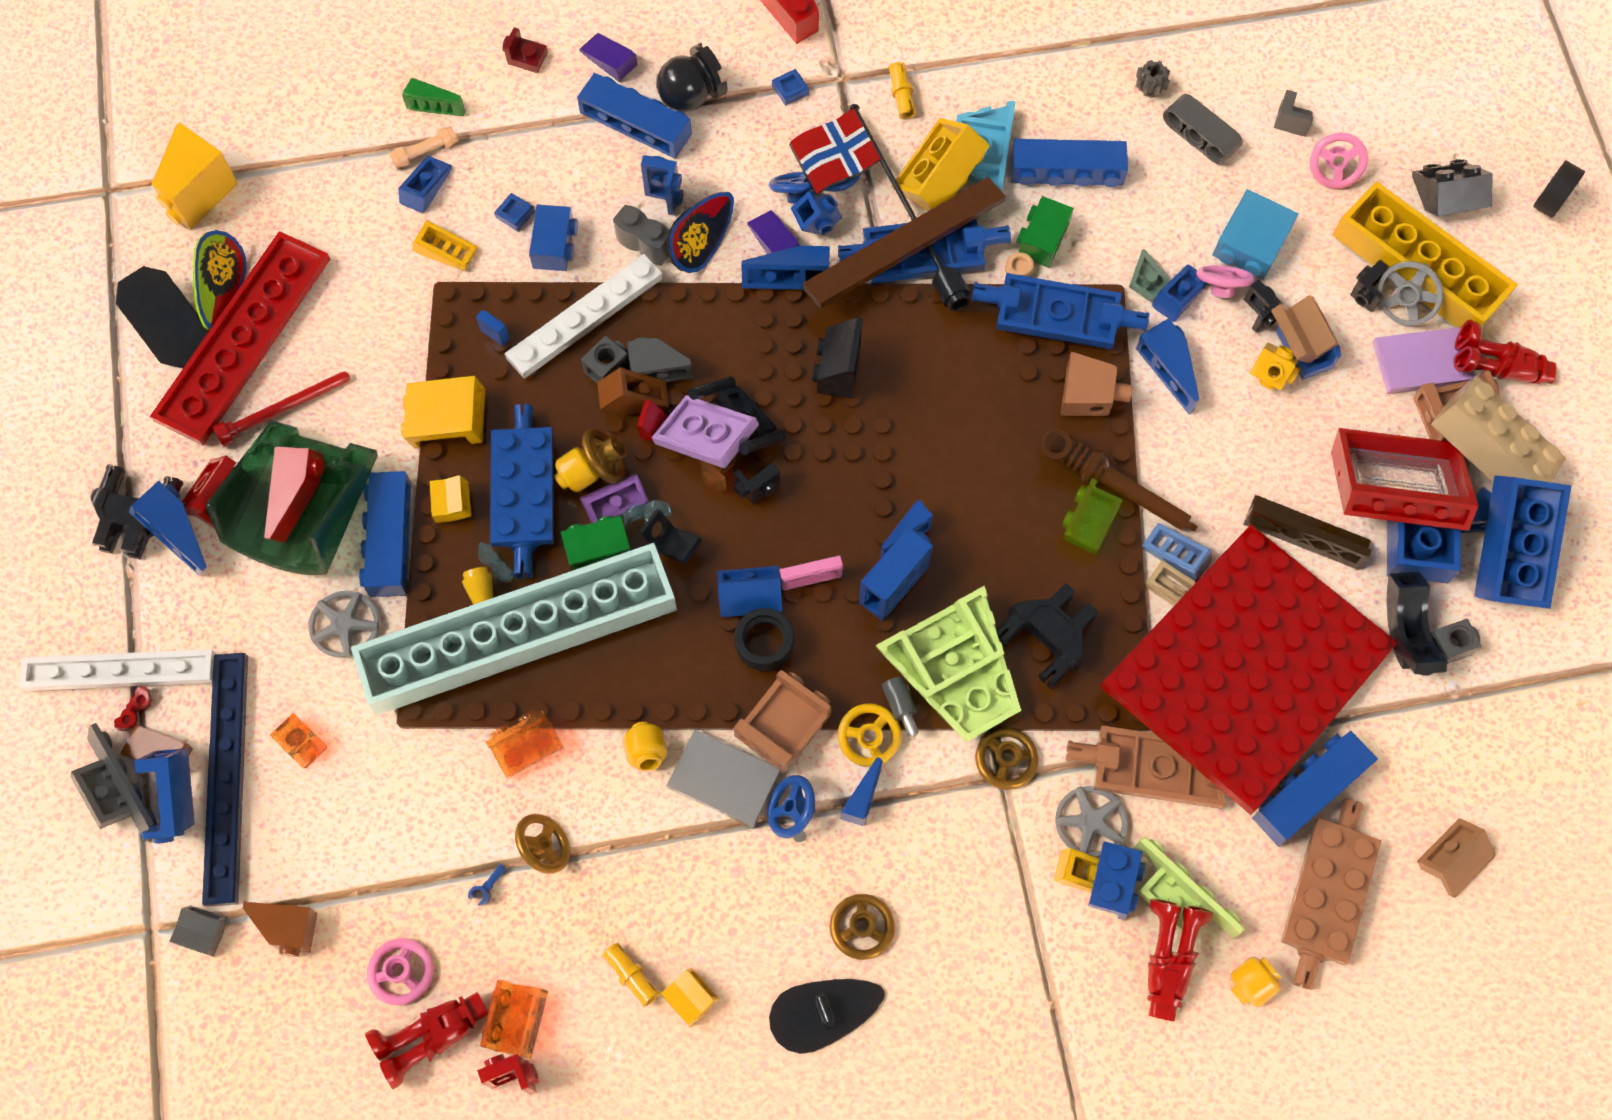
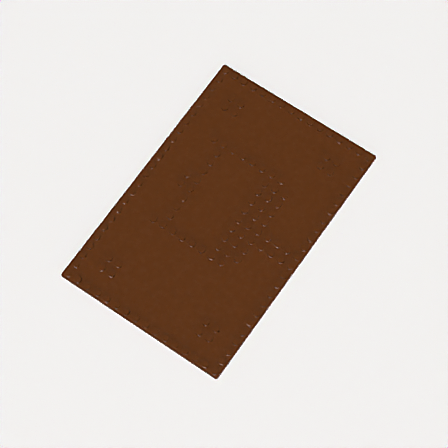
M436 282L434 284L426 381L475 376L486 389L483 443L471 444L466 437L420 441L404 629L473 605L462 584L464 580L463 573L470 569L487 567L488 573L492 574L493 598L571 571L561 532L575 524L587 525L592 523L580 498L611 484L600 476L597 481L581 492H574L569 487L564 490L554 477V544L540 545L533 552L532 578H526L524 567L523 579L515 578L513 576L514 552L511 551V548L505 546L492 547L490 543L491 430L515 429L514 406L521 404L523 415L524 404L533 406V428L552 427L554 474L558 472L555 465L557 459L575 447L583 449L582 437L589 429L600 430L609 438L616 436L622 441L627 451V456L623 458L625 466L624 477L633 473L637 474L649 499V503L621 515L630 550L649 545L640 534V530L656 509H660L674 527L699 536L702 542L686 564L659 554L675 597L677 611L397 709L396 722L401 729L629 730L638 722H648L660 727L661 730H733L741 718L743 720L746 719L776 681L777 673L782 670L787 674L789 672L796 674L804 681V687L811 692L817 690L829 699L831 716L820 730H838L844 715L852 708L861 704H877L885 707L892 713L882 689V684L892 678L904 676L876 647L877 644L903 630H908L984 585L987 592L986 598L990 611L993 613L996 623L995 628L997 629L1009 617L1008 612L1013 604L1029 600L1050 599L1067 583L1075 590L1072 600L1062 609L1070 618L1074 619L1088 603L1098 610L1094 621L1082 632L1083 655L1081 667L1077 671H1069L1054 689L1048 688L1046 684L1053 675L1045 683L1039 679L1038 675L1050 665L1056 656L1030 632L1022 629L1008 643L1007 647H1003V656L1007 669L1011 674L1021 711L987 731L998 728H1014L1019 731H1099L1101 726L1150 731L1148 727L1100 687L1102 682L1148 634L1139 505L1100 481L1094 484L1088 481L1085 484L1082 483L1081 478L1077 475V470L1074 473L1071 472L1072 467L1069 466L1066 469L1064 462L1061 465L1047 458L1040 449L1041 438L1046 432L1052 429L1064 430L1077 439L1075 443L1078 444L1081 441L1083 448L1086 445L1089 446L1088 451L1091 452L1093 449L1095 451L1103 450L1105 452L1104 456L1109 460L1110 467L1138 483L1132 395L1130 403L1113 400L1112 408L1107 416H1060L1066 368L1071 352L1115 365L1117 367L1116 383L1131 385L1127 327L1120 326L1119 329H1116L1112 349L996 329L1000 308H997L996 304L970 301L965 308L953 312L944 306L933 284L864 283L819 309L805 290L742 288V283H656L524 379L506 359L505 353L604 282ZM966 284L970 290L969 297L972 300L974 284ZM985 284L990 286L1001 287V284ZM1073 284L1122 293L1120 304L1124 306L1123 309H1126L1125 291L1122 285ZM482 310L487 311L505 324L509 341L504 346H501L480 331L476 316ZM854 318H863L861 349L852 399L817 394V382H812L814 365H820L821 356H817L819 338L825 339L827 327ZM604 336H607L613 342L619 341L627 351L628 341H634L640 337H657L689 358L693 378L666 382L669 408L662 411L668 417L686 395L689 396L688 391L690 388L732 376L736 380V386H739L777 426V429L784 430L786 439L743 455L739 450L726 468L656 445L652 441L640 439L637 423L641 413L620 415L600 409L598 385L584 374L581 359ZM605 359L601 363L608 364L613 359ZM716 393L699 398L700 400L718 405L714 401L717 397ZM1051 436L1047 442L1048 449L1053 453L1061 452L1064 448L1063 439L1059 436ZM614 463L613 468H612V470H611V471H612V474H615V473H616L615 463ZM771 463L780 470L779 488L768 497L764 495L754 504L746 497L743 499L739 497L732 487V472L737 468L748 480ZM460 475L469 481L471 517L435 523L431 512L430 481L443 480ZM920 500L933 515L931 529L924 533L931 541L930 544L933 545L929 568L887 618L881 621L859 604L861 581L881 559V546L912 506ZM660 521L656 522L652 528L653 538L659 536L662 531V523ZM840 556L843 564L842 576L840 578L789 590H782L781 587V613L789 619L794 630V649L790 658L781 667L772 671H758L742 662L735 648V630L738 622L744 616L721 617L717 571L778 566L780 574V569ZM759 623L753 626L746 636L748 649L758 656H771L777 653L783 643V635L780 629L769 623ZM904 677L917 709L913 719L918 731H955ZM874 713L861 714L849 726L860 728L864 724L874 723L879 715ZM898 721L901 731H906L903 721ZM888 722L881 730H891Z

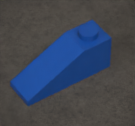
M797 246L742 260V288L804 290L803 283L830 268V246Z
M1168 318L1143 333L1139 338L1136 350L1189 415L1194 412L1199 401L1190 352L1183 330L1179 326L1174 325Z
M158 480L131 505L129 513L199 576L207 566L183 503L178 499L180 494L170 484L166 483L163 485Z

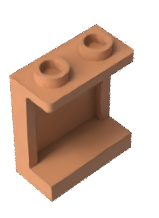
M1489 370L1483 371L1479 378L1483 382L1488 383L1494 392L1500 396L1498 382L1493 379ZM1469 381L1438 388L1435 387L1434 382L1423 384L1416 392L1413 400L1429 439L1448 441L1431 423L1452 395Z
M780 670L777 673L776 681L746 719L743 720L741 718L733 730L735 738L785 774L831 716V706L829 705V699L817 690L811 692L804 687V681L792 672L787 674Z

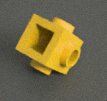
M1267 342L1249 374L1260 379L1259 383L1268 389L1275 390L1277 388L1282 390L1285 383L1290 385L1293 383L1300 369L1295 367L1298 360L1290 348L1283 345L1277 347Z

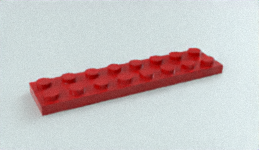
M279 231L149 416L153 422L204 446L214 431L212 426L218 424L331 260L328 253Z

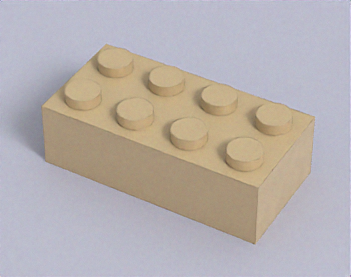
M1477 375L1452 395L1431 423L1440 434L1492 482L1494 481V475L1552 482L1567 459L1559 448L1548 442L1535 426L1522 418L1511 404L1506 403L1494 392L1488 383L1483 382Z

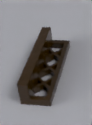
M1255 495L1252 499L1243 523L1245 526L1251 524L1260 532L1356 570L1362 567L1372 549L1368 548L1371 542L1370 539L1258 495Z

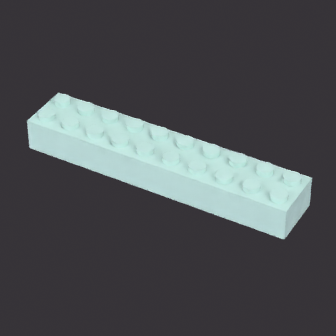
M654 543L352 646L351 650L368 706L377 716L677 611L675 597Z

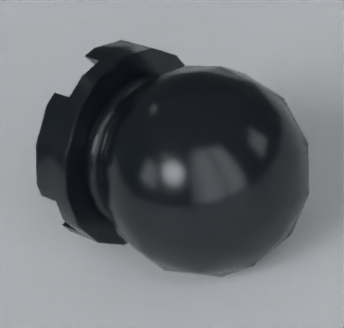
M702 42L690 48V56L678 55L671 57L662 65L656 76V88L659 96L670 109L681 112L696 110L705 103L708 95L717 99L728 91L727 81L721 83L717 72L722 69L719 61L708 46L703 48Z

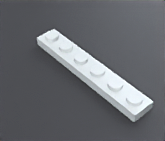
M645 254L641 255L505 353L506 359L525 379L662 280V273Z
M212 649L22 657L19 688L23 691L212 683L213 661L216 653Z

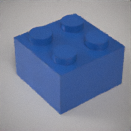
M1387 520V577L1391 573L1420 572L1426 581L1448 584L1461 571V530Z

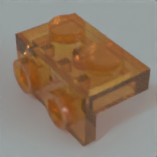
M532 710L519 718L520 723L511 728L503 726L490 734L492 738L486 741L488 748L493 752L507 779L564 748L544 711L537 713L536 710Z
M498 979L491 996V1005L486 1024L482 1030L480 1046L497 1053L507 1055L518 1054L521 1057L531 1059L548 991L542 988L513 984Z

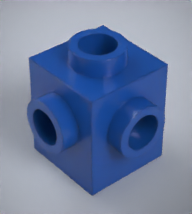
M809 190L791 207L801 230L808 233L828 234L842 219L837 208V201L829 194L820 193L816 197L814 192Z

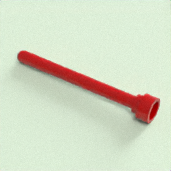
M342 371L235 423H231V421L224 423L222 421L212 427L223 448L235 443L234 439L239 437L238 434L347 383L350 380V375L348 372Z

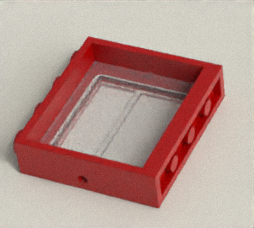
M1338 428L1331 455L1344 515L1470 530L1479 505L1463 454L1449 441Z

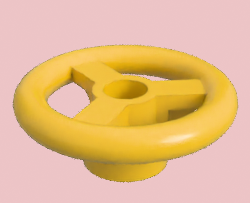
M871 703L858 705L849 710L839 724L838 743L840 749L851 762L859 766L871 767L877 757L882 758V764H884L895 755L901 742L900 725L895 720L893 714L883 706ZM874 713L879 715L874 723L864 724L860 728L849 726L861 714ZM888 722L892 733L891 742L886 751L881 754L879 745L883 740L881 729ZM873 730L876 734L875 739L870 742L864 739L865 731ZM847 736L857 738L862 747L870 750L872 757H862L855 753L848 743Z

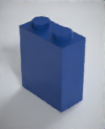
M907 527L861 581L859 604L881 621H884L929 568L933 548L929 538L922 532H914Z

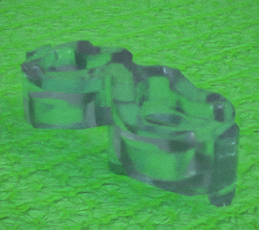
M655 500L646 505H634L622 514L625 526L643 517L645 522H647L656 509H660L664 515L672 516L669 504Z
M479 543V561L486 566L493 567V577L497 581H512L513 571L507 567V564L500 561L499 555L494 552L489 544Z

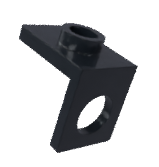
M660 509L654 511L640 530V534L649 544H655L658 554L686 564L702 542L699 536L674 527ZM660 521L662 523V531L659 536L653 538L652 528L656 522Z

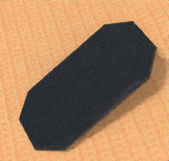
M142 266L118 282L115 304L160 364L183 369L209 332V330L203 327L198 313L166 271Z

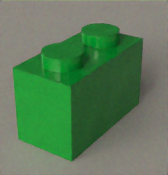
M1042 196L1038 206L1032 205L1026 221L1030 223L1027 229L1022 227L1016 241V244L1020 245L1019 252L1028 254L1035 263L1050 268L1068 229L1074 208Z
M621 515L617 517L604 516L598 519L597 522L587 525L575 524L561 532L571 571L631 551Z

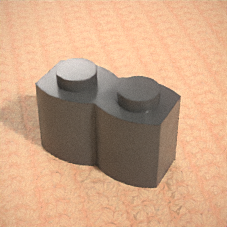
M624 205L613 218L615 235L618 242L627 249L639 251L641 255L645 254L653 264L663 265L669 257L667 251L668 227L657 220L648 219L640 209L631 205Z

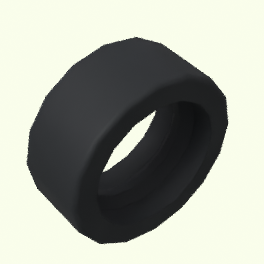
M1565 160L1533 207L1553 218L1575 189L1585 171Z
M758 608L748 612L738 622L735 630V648L740 660L748 667L758 671H772L781 667L790 658L794 649V630L789 619L781 612L770 608ZM759 623L775 625L783 635L781 648L771 656L755 655L748 649L746 644L748 631Z

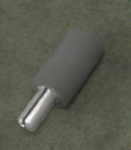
M899 676L887 680L882 684V689L895 720L903 721L910 738L917 736L919 731L913 719L917 709L904 677Z

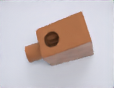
M1071 352L1066 368L1060 416H1107L1112 408L1113 400L1130 403L1133 385L1116 383L1117 367L1115 365Z

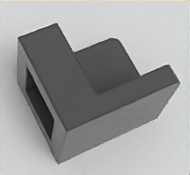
M1286 90L1273 128L1306 137L1313 122V112L1295 107L1294 103L1297 92Z

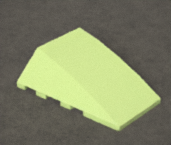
M985 585L908 630H903L876 645L879 651L965 742L1021 711L1011 674L1007 669L1003 656L1002 643L999 642L994 616L992 611H990L986 598Z

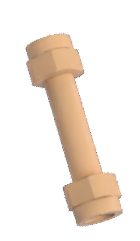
M450 126L437 130L439 135L407 149H403L402 146L394 149L389 155L396 169L410 165L409 160L442 145L445 148L453 146L454 143L458 142L453 128Z

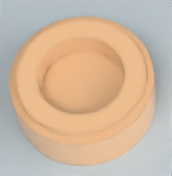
M1017 252L1007 258L1005 273L1032 276L1034 261L1028 254Z

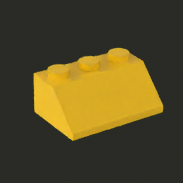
M939 118L898 175L896 181L906 198L924 210L929 211L955 196L957 191L966 184L968 176L975 166L983 160L985 152L990 145L968 124Z

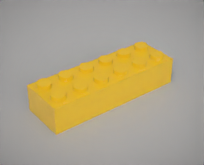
M1377 181L1341 217L1332 234L1373 266L1379 260L1389 266L1388 269L1397 263L1405 261L1429 265V268L1437 274L1443 286L1444 301L1437 314L1455 327H1462L1468 320L1476 321L1483 327L1518 286L1516 282ZM1404 267L1395 271L1406 281H1411L1418 269ZM1426 274L1421 289L1437 294L1433 280ZM1421 301L1422 303H1424L1426 306H1428V307L1431 308L1432 310H1433V308L1435 307V304H1436V303L1423 302V301Z

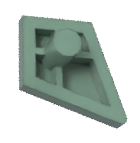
M1142 249L1129 288L1153 303L1158 292L1170 280L1148 252Z

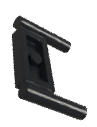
M729 376L689 389L688 395L692 400L716 393L717 397L714 401L719 406L757 419L759 426L749 437L751 440L739 445V450L743 455L786 439L784 430H778L777 426L739 386H736L734 377Z

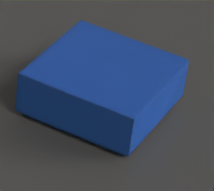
M796 69L772 80V87L785 106L809 95V88Z
M511 192L496 209L494 215L495 218L518 232L534 214L535 209L534 206Z
M482 310L476 316L481 332L501 346H504L509 341V335L504 323L485 310Z

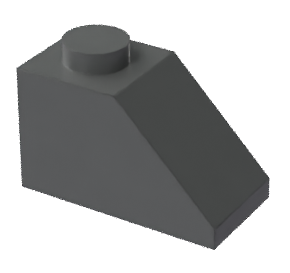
M640 337L634 341L627 342L631 371L666 382L693 378L690 359L657 337Z

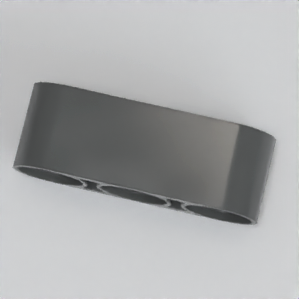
M1189 94L1181 95L1163 112V119L1166 125L1215 164H1223L1243 145L1242 138L1235 129Z

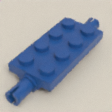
M977 219L931 245L943 267H955L960 273L985 270L986 265L983 249L989 245L1010 244L1011 232L1008 231L1010 230L1009 225L984 229L983 226L978 225ZM907 223L863 228L864 240L862 244L838 246L839 262ZM927 248L871 279V284L935 276L938 268Z
M1006 273L1004 285L1001 284V287L975 282L971 300L996 304L997 308H1000L996 329L1106 349L1113 348L1116 329H1119L1120 326L1146 331L1150 315L1149 312L1144 313L1123 309L1124 306L1120 304L1122 293L1010 273Z
M521 404L514 406L515 429L491 430L490 543L492 547L505 546L511 548V551L514 552L513 576L519 579H523V567L526 578L533 577V552L536 551V548L540 545L554 544L552 427L533 428V406L530 404H524V415L523 410H521Z

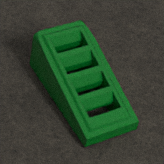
M415 78L409 80L402 92L406 108L412 111L464 116L466 113L461 95Z

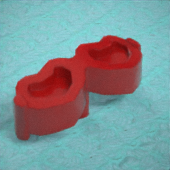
M145 686L136 689L135 696L126 704V708L122 710L120 717L114 720V727L117 730L127 731L134 728L138 722L137 712L146 710L151 706V694Z

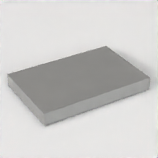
M694 730L666 787L754 828L781 771L772 764Z

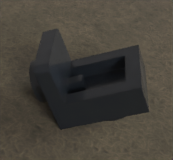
M1379 260L1373 267L1367 265L1356 277L1358 281L1350 293V296L1355 299L1358 305L1365 307L1370 312L1377 308L1384 297L1381 292L1374 288L1389 267L1382 260Z
M1258 279L1250 286L1244 298V301L1258 314L1252 326L1255 332H1258L1263 327L1268 329L1277 321L1271 310L1279 304H1283L1276 297L1274 291Z
M773 463L750 480L738 468L732 472L733 489L742 499L746 497L752 504L764 495L766 497L772 495L779 488L780 470Z

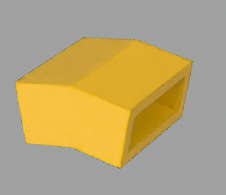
M460 475L448 479L430 481L431 512L435 523L471 517L469 481Z
M693 968L686 969L661 993L662 997L689 1028L720 999Z

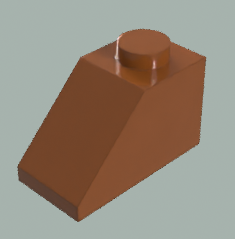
M618 368L597 382L600 409L620 415L641 413L646 399L651 400L661 410L669 408L666 381L624 368Z
M244 901V911L267 943L279 950V955L299 957V952H311L318 914L310 907Z

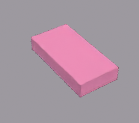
M835 556L780 569L782 590L840 578L843 570L841 557Z

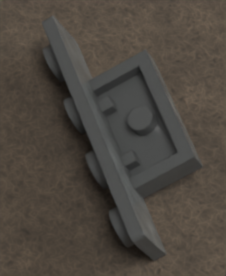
M97 723L89 725L87 740L99 761L71 771L70 777L99 829L131 817L142 835L143 831L157 824L155 815L150 808L146 809L141 801V791L135 782L131 783L126 775L127 768L123 759L120 756L116 757L112 751V741L106 731L102 732Z

